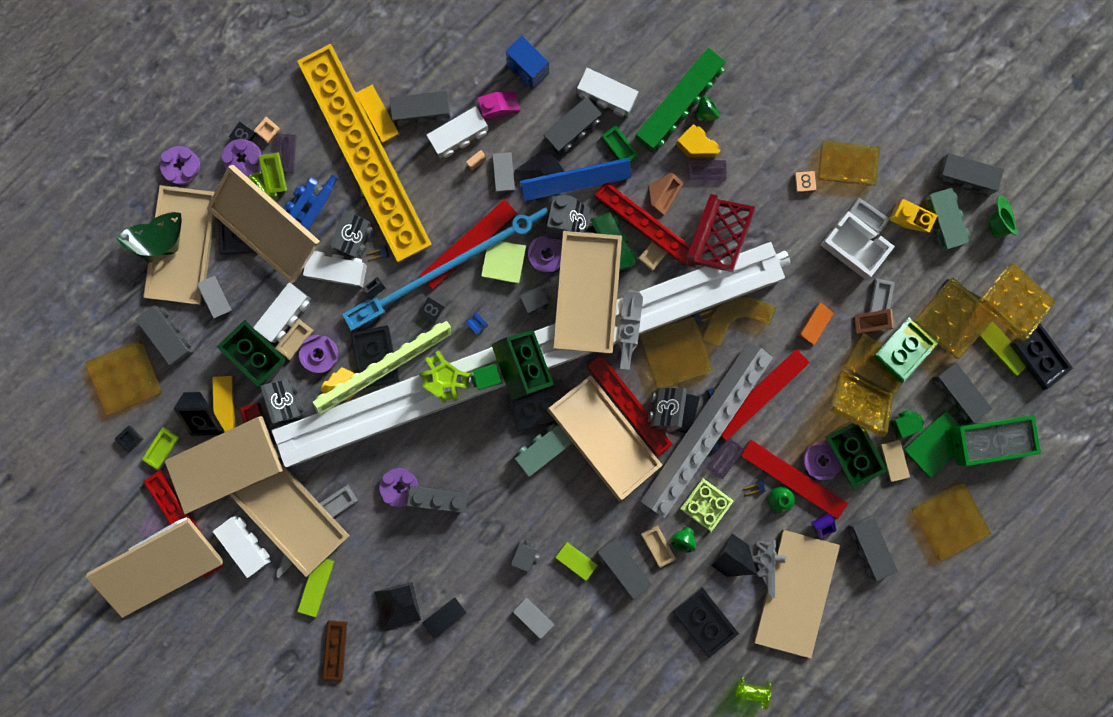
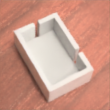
M849 211L842 215L832 228L833 230L829 232L820 244L865 280L872 277L895 247L882 236L871 241L870 239L874 238L878 233Z

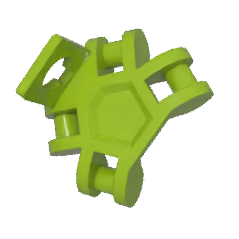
M438 350L433 357L430 358L428 356L425 358L431 370L419 372V376L422 377L423 381L421 388L427 389L440 398L442 403L449 399L456 401L458 400L456 387L470 389L468 383L471 378L470 376L473 374L460 371L444 359ZM441 361V364L435 367V364ZM430 375H433L434 382H431ZM458 375L462 376L461 383L456 382ZM451 387V391H444V388Z

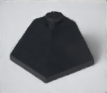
M544 149L515 169V172L521 180H527L564 172V169L556 158Z
M183 392L174 410L190 436L220 435L225 433L201 392Z
M413 582L375 591L383 629L422 620Z

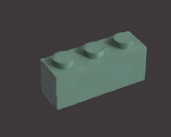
M949 188L926 196L924 199L928 211L938 215L933 227L941 252L969 243L970 234L964 226V216L958 208V197L953 192V189Z
M556 422L547 428L548 433L542 437L539 434L531 441L533 443L532 446L528 449L524 446L516 452L518 455L515 458L529 477L572 444V441Z

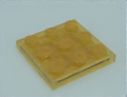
M1013 262L1005 269L980 302L1017 337L1025 341L1056 301Z
M950 278L913 321L953 357L960 359L997 315L955 278Z
M695 317L640 335L657 388H664L713 371Z
M141 340L85 362L106 415H111L162 393Z
M841 370L838 374L830 411L874 434L884 437L888 432L894 395Z
M964 482L911 508L935 555L940 561L992 534Z

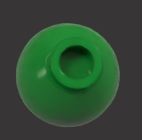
M704 96L700 100L698 111L695 112L701 122L703 120H717L721 115L717 106L708 96Z
M783 486L776 487L768 495V504L773 511L786 513L793 508L795 497L790 489Z
M683 527L681 531L673 534L670 539L671 545L683 552H694L696 549V540L693 536L694 531Z

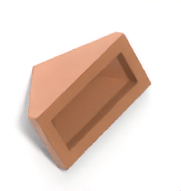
M670 173L649 184L652 206L662 215H665L684 183L675 174Z
M892 309L855 315L856 334L885 333L893 329Z

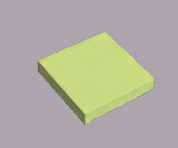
M500 241L486 249L481 276L519 284L526 246Z
M701 478L680 509L712 532L734 501Z

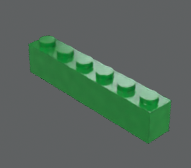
M708 47L636 133L635 139L650 152H653L655 149L659 150L665 143L663 139L667 134L671 136L677 129V122L679 120L683 121L689 114L687 110L691 105L695 107L701 100V93L703 91L707 92L712 87L713 83L711 81L715 77L719 78L725 71L723 67L726 61Z

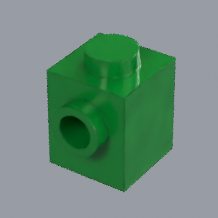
M497 364L473 370L474 375L470 376L473 386L478 387V390L502 384Z
M905 410L898 413L899 417L890 420L897 438H904L924 430L923 418L917 412Z

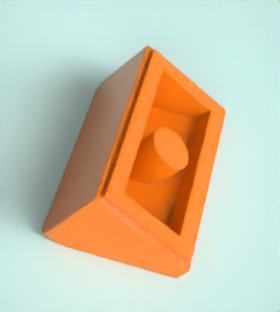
M817 303L798 336L815 345L834 313L824 304Z

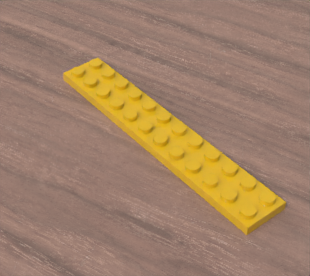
M329 44L298 60L297 62L397 262L400 263L431 247L432 244L333 46Z

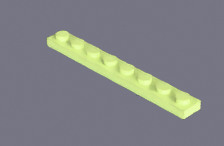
M447 321L442 324H436L431 331L426 334H420L413 342L403 344L398 351L387 354L380 362L370 364L365 371L352 375L347 382L337 384L327 394L319 395L313 402L315 410L321 415L451 335V326Z

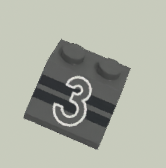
M553 195L546 237L562 240L563 231L586 233L590 209L573 196Z
M344 210L330 246L337 252L359 259L366 250L364 244L367 238L369 239L372 235V224Z
M286 379L260 386L272 423H284L303 416L304 406L301 400L298 401L296 394L298 393V387L295 382Z
M659 387L655 392H652L650 403L653 404L652 411H649L647 421L650 422L649 428L672 432L682 427L687 393L686 388Z

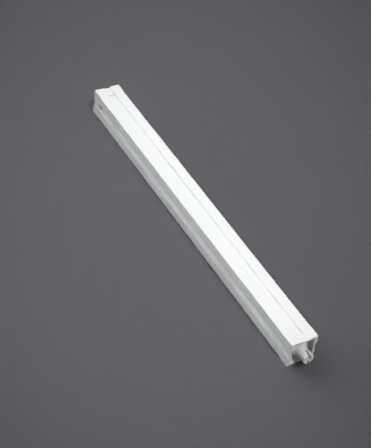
M769 242L740 253L734 272L703 267L639 291L643 296L639 335L780 282L785 278L782 267L790 265V258H786L789 256L788 253L782 251L776 254L772 243ZM729 257L721 260L722 264L731 265L732 260ZM623 298L618 299L616 304L613 345L618 343ZM555 324L534 331L548 370L593 353L553 349ZM628 326L626 332L628 334L633 333V328ZM491 347L450 364L460 371L473 374V370L497 364L502 384L478 390V387L473 386L470 378L468 383L470 389L456 387L458 400L449 399L442 403L440 398L427 389L421 388V384H423L422 377L417 375L330 408L321 415L317 413L272 430L276 444L273 445L275 450H277L278 458H282L285 467L295 466L506 386L493 348ZM430 375L431 382H434L433 375ZM461 375L457 376V383H461ZM451 387L444 388V391H451Z

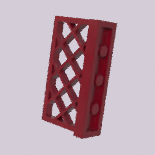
M710 194L687 254L688 267L696 268L697 265L734 272L755 212V206L719 200L718 195ZM720 207H726L730 209V212L722 215L719 210ZM741 211L749 212L748 216L741 219L737 213ZM734 215L737 221L728 225L725 219ZM722 221L725 227L716 230L714 224ZM741 225L743 231L735 234L732 228ZM729 231L731 237L722 240L719 234ZM716 236L719 242L710 246L708 240ZM735 240L738 244L737 247L729 250L726 244ZM723 246L726 252L717 256L714 250ZM709 252L714 257L710 260L702 259V256ZM729 256L732 262L731 265L722 264L720 260Z

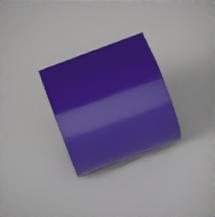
M829 513L811 522L819 539L837 531L835 521Z

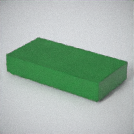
M617 125L601 136V139L618 160L628 158L631 162L639 156Z

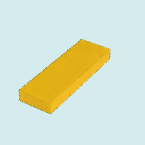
M373 84L356 93L383 144L400 135Z
M234 376L213 377L214 414L225 432L235 428Z

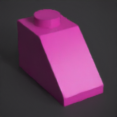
M494 92L477 97L485 121L520 111L515 92Z

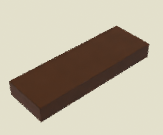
M327 621L322 680H343L348 621Z

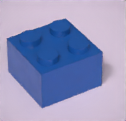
M522 35L505 51L508 69L512 73L520 75V80L525 86L528 87L530 85L534 89L549 74V61Z

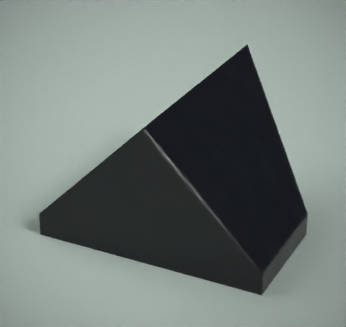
M732 534L711 566L727 577L757 575L749 545Z

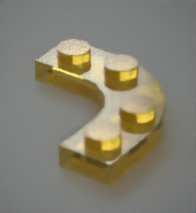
M737 298L728 301L720 306L710 318L702 341L721 347L731 322L742 317L751 318L770 325L776 306L754 298Z

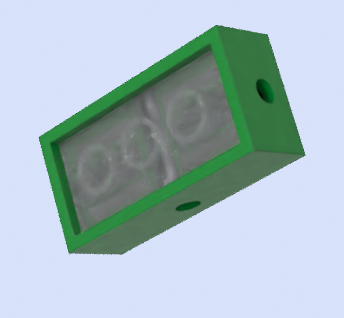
M1023 415L950 427L956 465L970 466L1041 454L1035 415Z

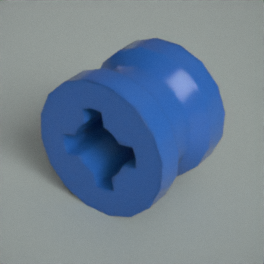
M477 312L473 314L471 319L465 321L477 336L483 328L489 326Z

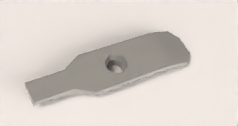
M628 291L623 296L618 344L622 351L620 369L630 370L631 355L638 345L643 296L638 291ZM631 326L633 333L628 334L626 328Z

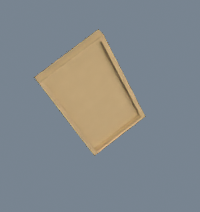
M234 165L227 168L206 208L291 284L298 279L320 242Z
M160 185L155 218L171 212L181 213L182 224L179 249L175 254L148 263L144 298L203 305L204 297L197 283L206 280L215 216L206 208L215 192ZM178 217L175 219L171 218V220H173L174 222H176V220L178 219ZM162 221V223H158V225L164 226L163 224L165 221Z
M563 231L553 349L613 353L622 236Z
M591 375L547 409L618 501L623 500L662 466L653 452Z
M262 416L165 460L184 514L191 513L283 471Z
M281 463L282 472L237 491L230 496L307 577L350 535Z
M188 518L87 573L86 578L123 618L222 565L223 559Z
M782 529L776 553L777 555H786V563H777L776 598L769 595L767 587L754 643L807 658L812 657L840 545Z

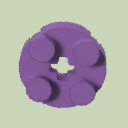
M238 139L231 141L225 147L221 156L226 170L229 166L234 165L247 177L256 174L261 167L259 161L261 151L256 144L248 140ZM239 154H246L245 163L238 161Z
M175 146L162 153L160 170L168 181L177 185H185L191 183L196 174L199 173L200 161L197 155L189 148ZM179 161L184 163V166L181 167L182 170L176 167Z
M546 235L534 239L528 249L529 262L533 268L541 273H554L560 269L562 241L547 238ZM547 249H550V254H552V257L544 259L542 251H547Z
M313 335L302 343L299 351V360L307 370L314 373H325L331 370L338 362V348L330 338L322 335ZM317 349L324 353L321 359L314 357Z
M815 442L806 448L803 455V465L810 476L819 480H829L835 477L841 470V466L828 442ZM821 455H824V458L828 459V462H825L824 466H821V463H818V459L821 458Z
M395 468L384 474L379 487L384 502L395 507L406 506L408 484L419 486L418 480L413 473L404 468ZM397 482H401V485L404 486L401 493L394 489Z

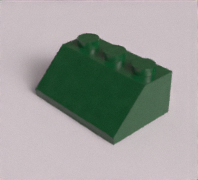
M606 213L593 217L589 223L592 233L622 236L619 274L634 267L637 257L633 250L629 251L626 245L629 243L624 233H620L618 229L620 224L616 216L612 217L611 213Z
M246 320L239 324L217 346L260 389L261 385L268 384L278 374L286 362V359Z
M534 330L512 335L491 344L511 400L554 385Z
M853 419L825 436L852 489L888 471L861 419Z

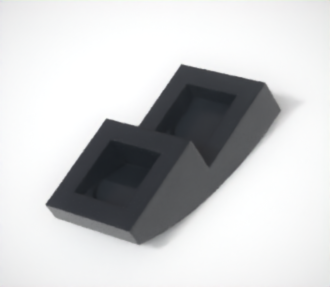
M686 393L682 427L675 431L688 432L694 423L700 396Z
M454 597L424 620L422 624L430 635L435 638L466 614V611Z

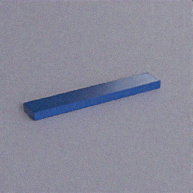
M625 158L520 181L521 199L527 201L631 178L630 160Z

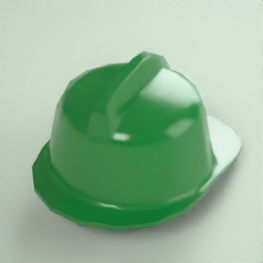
M998 196V209L989 217V227L992 235L995 238L1004 237L1011 233L1017 236L1018 230L1015 225L1011 205L1005 197Z

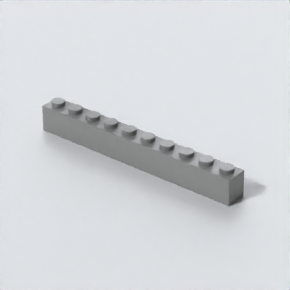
M747 343L642 498L641 502L662 517L665 518L773 359L765 350Z

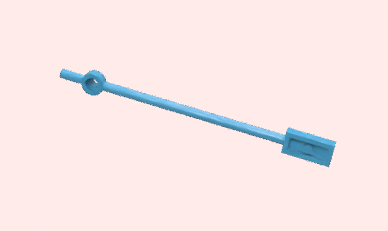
M545 207L529 217L518 215L514 218L513 226L403 288L381 300L375 296L371 300L368 299L343 313L342 315L350 330L354 331L385 314L384 306L515 233L520 235L529 233L532 229V223L549 215V212ZM522 222L526 223V227L523 229L519 227Z

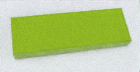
M989 321L976 333L1014 376H1018L1026 368L1009 343L1011 341L993 321Z
M326 558L309 574L297 612L317 617L335 563L334 560Z

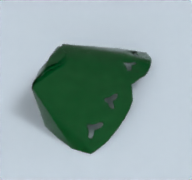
M166 213L154 218L149 224L134 225L123 231L117 237V240L122 246L147 262L161 260L164 257L175 254L179 249L182 224L181 213ZM178 217V219L176 220V222H174L173 220H171V218H174V219H175V218ZM162 221H165L163 224L164 226L158 225V223H162ZM140 230H143L141 235L135 233L136 231L139 232ZM127 235H129V238H128L129 241L123 240L124 238L127 237Z

